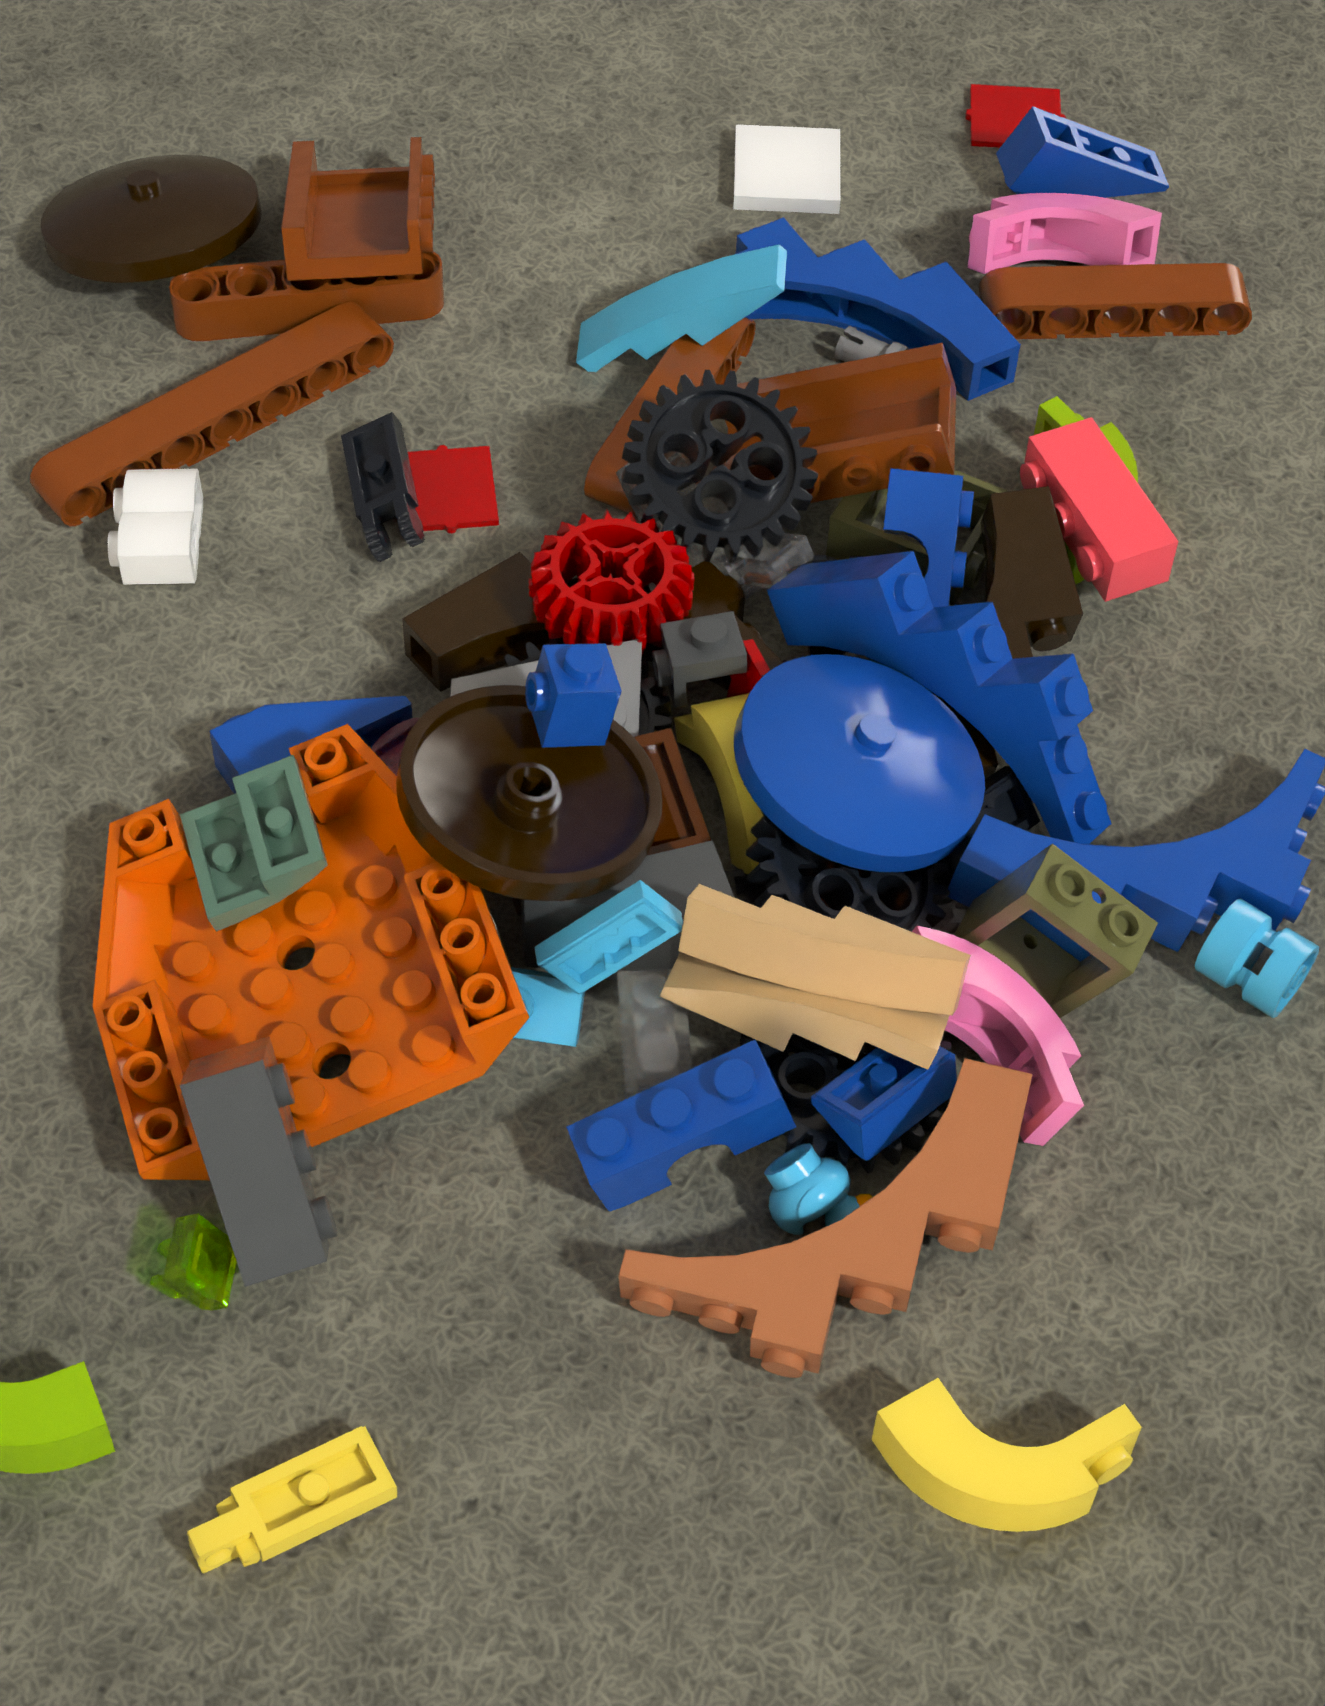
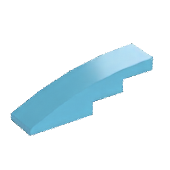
M774 245L722 257L672 274L624 296L581 323L576 363L588 372H596L630 348L645 360H648L685 334L703 346L784 291L787 250L781 245Z

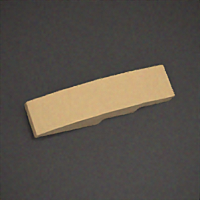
M701 884L687 898L678 949L679 952L740 974L812 994L883 1008L953 1016L958 1008L971 956L847 906L842 908L835 919L771 895L766 903L759 908Z
M682 952L679 953L660 994V997L782 1052H784L792 1033L856 1061L864 1043L867 1042L927 1070L938 1052L950 1016L883 1008L812 994L743 975Z

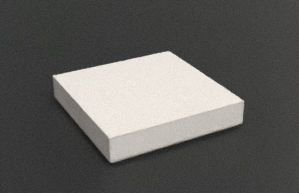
M736 125L734 210L839 214L841 201L840 129Z

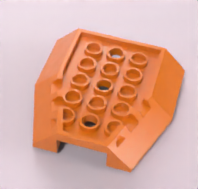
M348 724L288 748L290 754L294 755L298 763L328 866L294 893L239 923L216 932L209 922L181 818L169 799L109 823L93 1010L138 1172L143 1179L210 1181L179 1086L191 1060L270 1036L277 1064L284 1063L292 1085L295 1103L289 1106L296 1130L304 1129L311 1147H314L483 1076L529 1019V1014L481 887L473 885L443 867L418 843L404 821L399 808L396 794L397 776ZM305 947L315 949L313 958L306 966L297 970L285 969L286 960L294 951ZM339 1054L351 1056L349 1067L342 1075L333 1079L320 1078V1070L329 1058Z

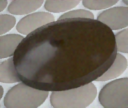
M162 155L119 163L91 173L69 185L53 198L46 207L41 218V231L50 259L59 268L72 275L101 282H145L185 274L226 257L253 235L260 223L262 210L256 183L252 176L241 167L231 162L208 156Z
M520 685L486 686L467 690L442 700L430 708L415 723L405 740L396 777V794L404 821L418 843L432 858L458 877L473 885L497 894L524 900H573L600 893L617 885L631 875L647 856L654 841L662 814V791L657 772L645 750L623 726L613 719L604 746L542 748L532 712L529 711L527 706L525 686Z

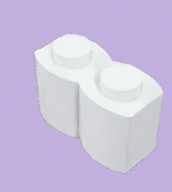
M198 469L127 470L123 488H115L113 493L114 518L116 523H119L118 531H109L108 534L110 566L120 568L123 585L195 583L203 513V493Z

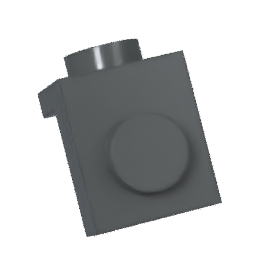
M734 611L660 624L662 649L652 651L653 670L658 688L668 686L674 708L687 706V682L747 672V653Z

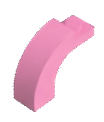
M1028 193L994 198L991 201V210L973 215L972 228L969 234L968 268L986 274L997 268L1009 267L1033 260H1063L1086 265L1155 264L1162 213L1128 202L1080 194Z
M917 925L913 929V933L971 955L958 1008L953 1016H949L945 1031L965 1042L988 1064L1033 1074L1020 1136L1024 1143L1044 1146L1084 1106L1069 1071V1068L1081 1057L1072 1036L1046 1000L1007 964L965 939Z

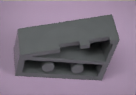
M270 1036L191 1060L179 1086L244 1286L247 1287L327 1262L328 1239L337 1236L335 1220L327 1197H315L309 1172L316 1170L314 1154L306 1131L304 1129L296 1130L289 1106L295 1103L292 1085L284 1063L277 1064Z

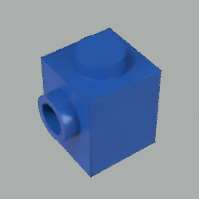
M606 643L542 646L536 671L528 674L525 686L527 706L529 711L532 712L542 748L605 745L622 692Z

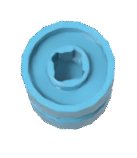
M1240 898L1228 907L1213 927L1197 956L1194 966L1195 970L1225 989L1236 984L1242 987V999L1271 1018H1275L1301 987L1317 958L1319 946L1290 928H1285L1278 932L1272 929V918ZM1266 947L1273 953L1266 961L1259 975H1256L1250 970Z

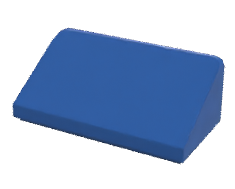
M939 1046L938 1052L927 1070L877 1047L812 1095V1105L851 1150L863 1160L868 1161L952 1096L957 1081L955 1054Z

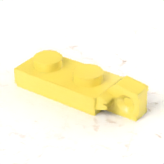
M360 1426L231 1487V1496L216 1505L219 1516L187 1531L189 1546L202 1573L211 1571L237 1557L240 1558L244 1567L255 1564L259 1560L264 1562L397 1498V1486L366 1427Z

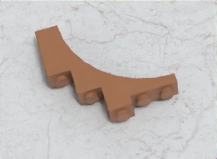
M964 1058L948 1107L922 1150L883 1191L845 1218L791 1243L740 1255L674 1257L626 1249L618 1276L620 1297L629 1299V1304L634 1309L649 1315L666 1317L674 1310L698 1316V1322L701 1325L722 1333H739L740 1327L752 1330L750 1357L762 1359L761 1367L766 1371L789 1378L802 1377L804 1370L819 1374L838 1296L851 1298L850 1303L852 1306L868 1313L886 1315L890 1314L892 1309L903 1312L907 1311L924 1234L938 1237L937 1240L941 1245L959 1252L972 1253L978 1251L979 1247L993 1251L1033 1074Z

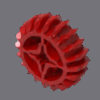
M606 509L601 519L593 520L585 513H582L578 526L561 522L557 536H544L541 551L534 553V559L531 562L532 578H529V596L532 598L533 612L537 617V622L545 623V629L548 631L550 639L563 637L565 644L606 643V645L620 646L622 642L636 639L637 642H642L643 654L646 649V643L662 648L661 623L683 620L684 617L688 616L689 610L692 608V591L694 590L695 577L694 572H692V565L689 564L686 547L677 545L673 531L659 532L654 518L642 524L637 523L632 510L624 519L613 518L608 509ZM577 575L578 583L569 588L567 583ZM653 582L656 588L647 594L644 591V587Z

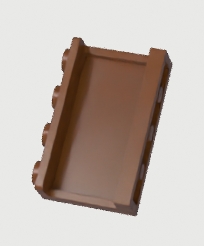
M411 137L409 167L317 171L314 141L293 142L281 227L287 281L423 274V253H433L432 230H434L435 171L433 154H423L422 137Z
M943 343L759 380L757 395L764 398L770 392L776 389L779 390L780 395L775 407L782 411L796 406L798 411L791 427H809L811 430L806 442L800 446L817 450V456L813 465L807 467V469L818 473L813 489L806 490L813 496L810 503L888 489L890 468L954 475L956 386ZM749 382L737 384V387L745 389ZM725 420L728 427L727 434L736 433L735 426ZM757 436L750 438L743 443L739 451L743 448L746 449L756 442H760L761 439ZM735 455L724 463V466L730 469ZM751 465L748 467L751 474L758 479L772 480L775 478L773 473L765 466ZM719 499L724 513L728 512L726 504Z

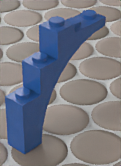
M784 217L737 235L736 254L774 245H781L787 250L784 291L745 318L792 319L829 324L843 329L852 326L858 331L885 343L899 342L907 346L906 350L943 343L956 390L967 401L1014 382L1021 344L947 262L923 271H917L900 280L865 239L817 257Z
M914 551L802 564L767 590L787 645L825 646L863 655L904 673L944 699L982 733L1011 767L1040 812L1050 837L1089 845L1112 824L1107 812L1106 801L1101 795L1088 757L1086 744L1077 726L1093 712V708L1089 700L1087 686L1081 677L1074 654L1013 659L1007 644L1006 634L1001 627L993 602L934 607Z
M1304 749L1285 781L1256 808L1219 829L1178 842L1136 847L1079 844L1034 834L984 814L958 863L948 886L950 895L947 897L969 907L975 898L1053 843L1158 922L1151 939L1176 952H1179L1191 930L1202 935L1214 913L1222 916L1228 907L1240 898L1272 918V929L1276 931L1283 918L1292 923L1295 922L1311 891L1310 888L1301 884L1311 860L1298 854L1308 833L1298 828V824L1302 817L1311 821L1324 798L1325 786L1317 782L1325 767V758ZM1092 891L1093 899L1097 903H1101L1100 896ZM1030 909L1020 916L1077 960L1082 961L1090 956L1088 951Z

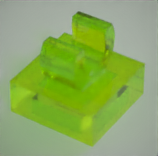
M199 1213L177 1217L172 1238L162 1241L158 1244L157 1252L167 1259L164 1274L152 1276L150 1285L170 1298L185 1297L201 1310L213 1311L227 1308L237 1263L228 1235Z

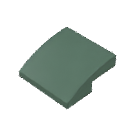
M294 755L233 777L235 794L180 814L206 915L216 932L239 923L278 903L300 889L328 866L299 766Z

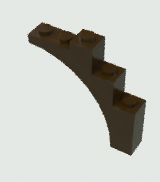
M1047 486L991 494L980 523L986 558L984 602H993L1001 627L1006 634L1007 644L1013 659L1033 657L1031 647L1036 651L1057 649L1067 642H1071L1083 616V611L1050 488ZM934 694L956 715L971 736L982 762L985 779L994 774L998 766L994 747L944 699Z
M518 552L402 618L405 655L440 692L451 687V679L505 666L504 656L507 654L518 658L520 661H524L527 659L525 643L531 642L540 652L543 645H548L549 634L545 629V623L537 622V617L533 612L532 598L529 596V578H532L531 562L521 552ZM702 561L693 566L692 572H694L695 578L694 590L692 591V608L684 619L734 611L742 640H754L770 670L787 662L786 660L782 661L763 642L761 635L754 626L749 623H743L745 595L739 583L732 576L724 575L711 562ZM578 576L567 583L569 588L578 583ZM648 585L644 587V591L647 594L651 592ZM563 637L558 638L560 644H565ZM646 643V649L641 659L645 658L647 661L652 662V651L662 648ZM728 675L708 680L728 690L731 677Z

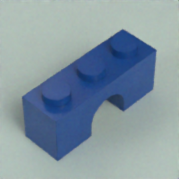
M890 468L884 533L910 536L924 547L929 559L928 570L924 579L933 606H949L951 587L963 588L967 552L955 551L958 527L970 528L974 491L962 490L964 476Z
M753 1040L577 1121L566 1128L591 1188L610 1212L672 1185L667 1173L669 1168L678 1159L696 1149L710 1145H726L735 1156L796 1128V1124L756 1040Z

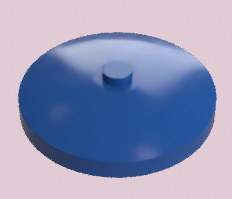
M831 654L810 655L784 662L766 673L755 684L736 721L734 730L735 760L743 783L752 799L761 811L787 836L810 851L831 861L875 872H904L924 868L937 863L952 853L964 840L981 811L985 793V776L978 750L966 728L956 715L932 692L913 679L887 666L857 657Z

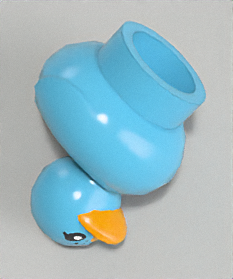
M810 1143L802 1144L784 1153L773 1161L764 1172L773 1187L769 1195L768 1204L771 1216L781 1229L793 1235H802L804 1233L803 1227L806 1223L824 1214L826 1226L838 1222L873 1198L870 1194L849 1196L851 1179L847 1169L834 1159L819 1158Z

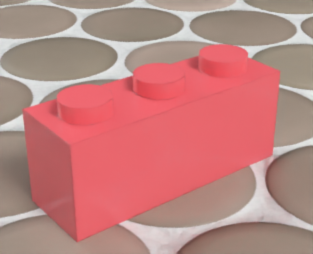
M1090 417L1030 436L1025 461L1020 467V478L1023 488L1032 489L1049 486L1063 540L1075 556L1081 576L1087 582L1093 583L1103 600L1107 602L1169 581L1178 540L1094 419Z

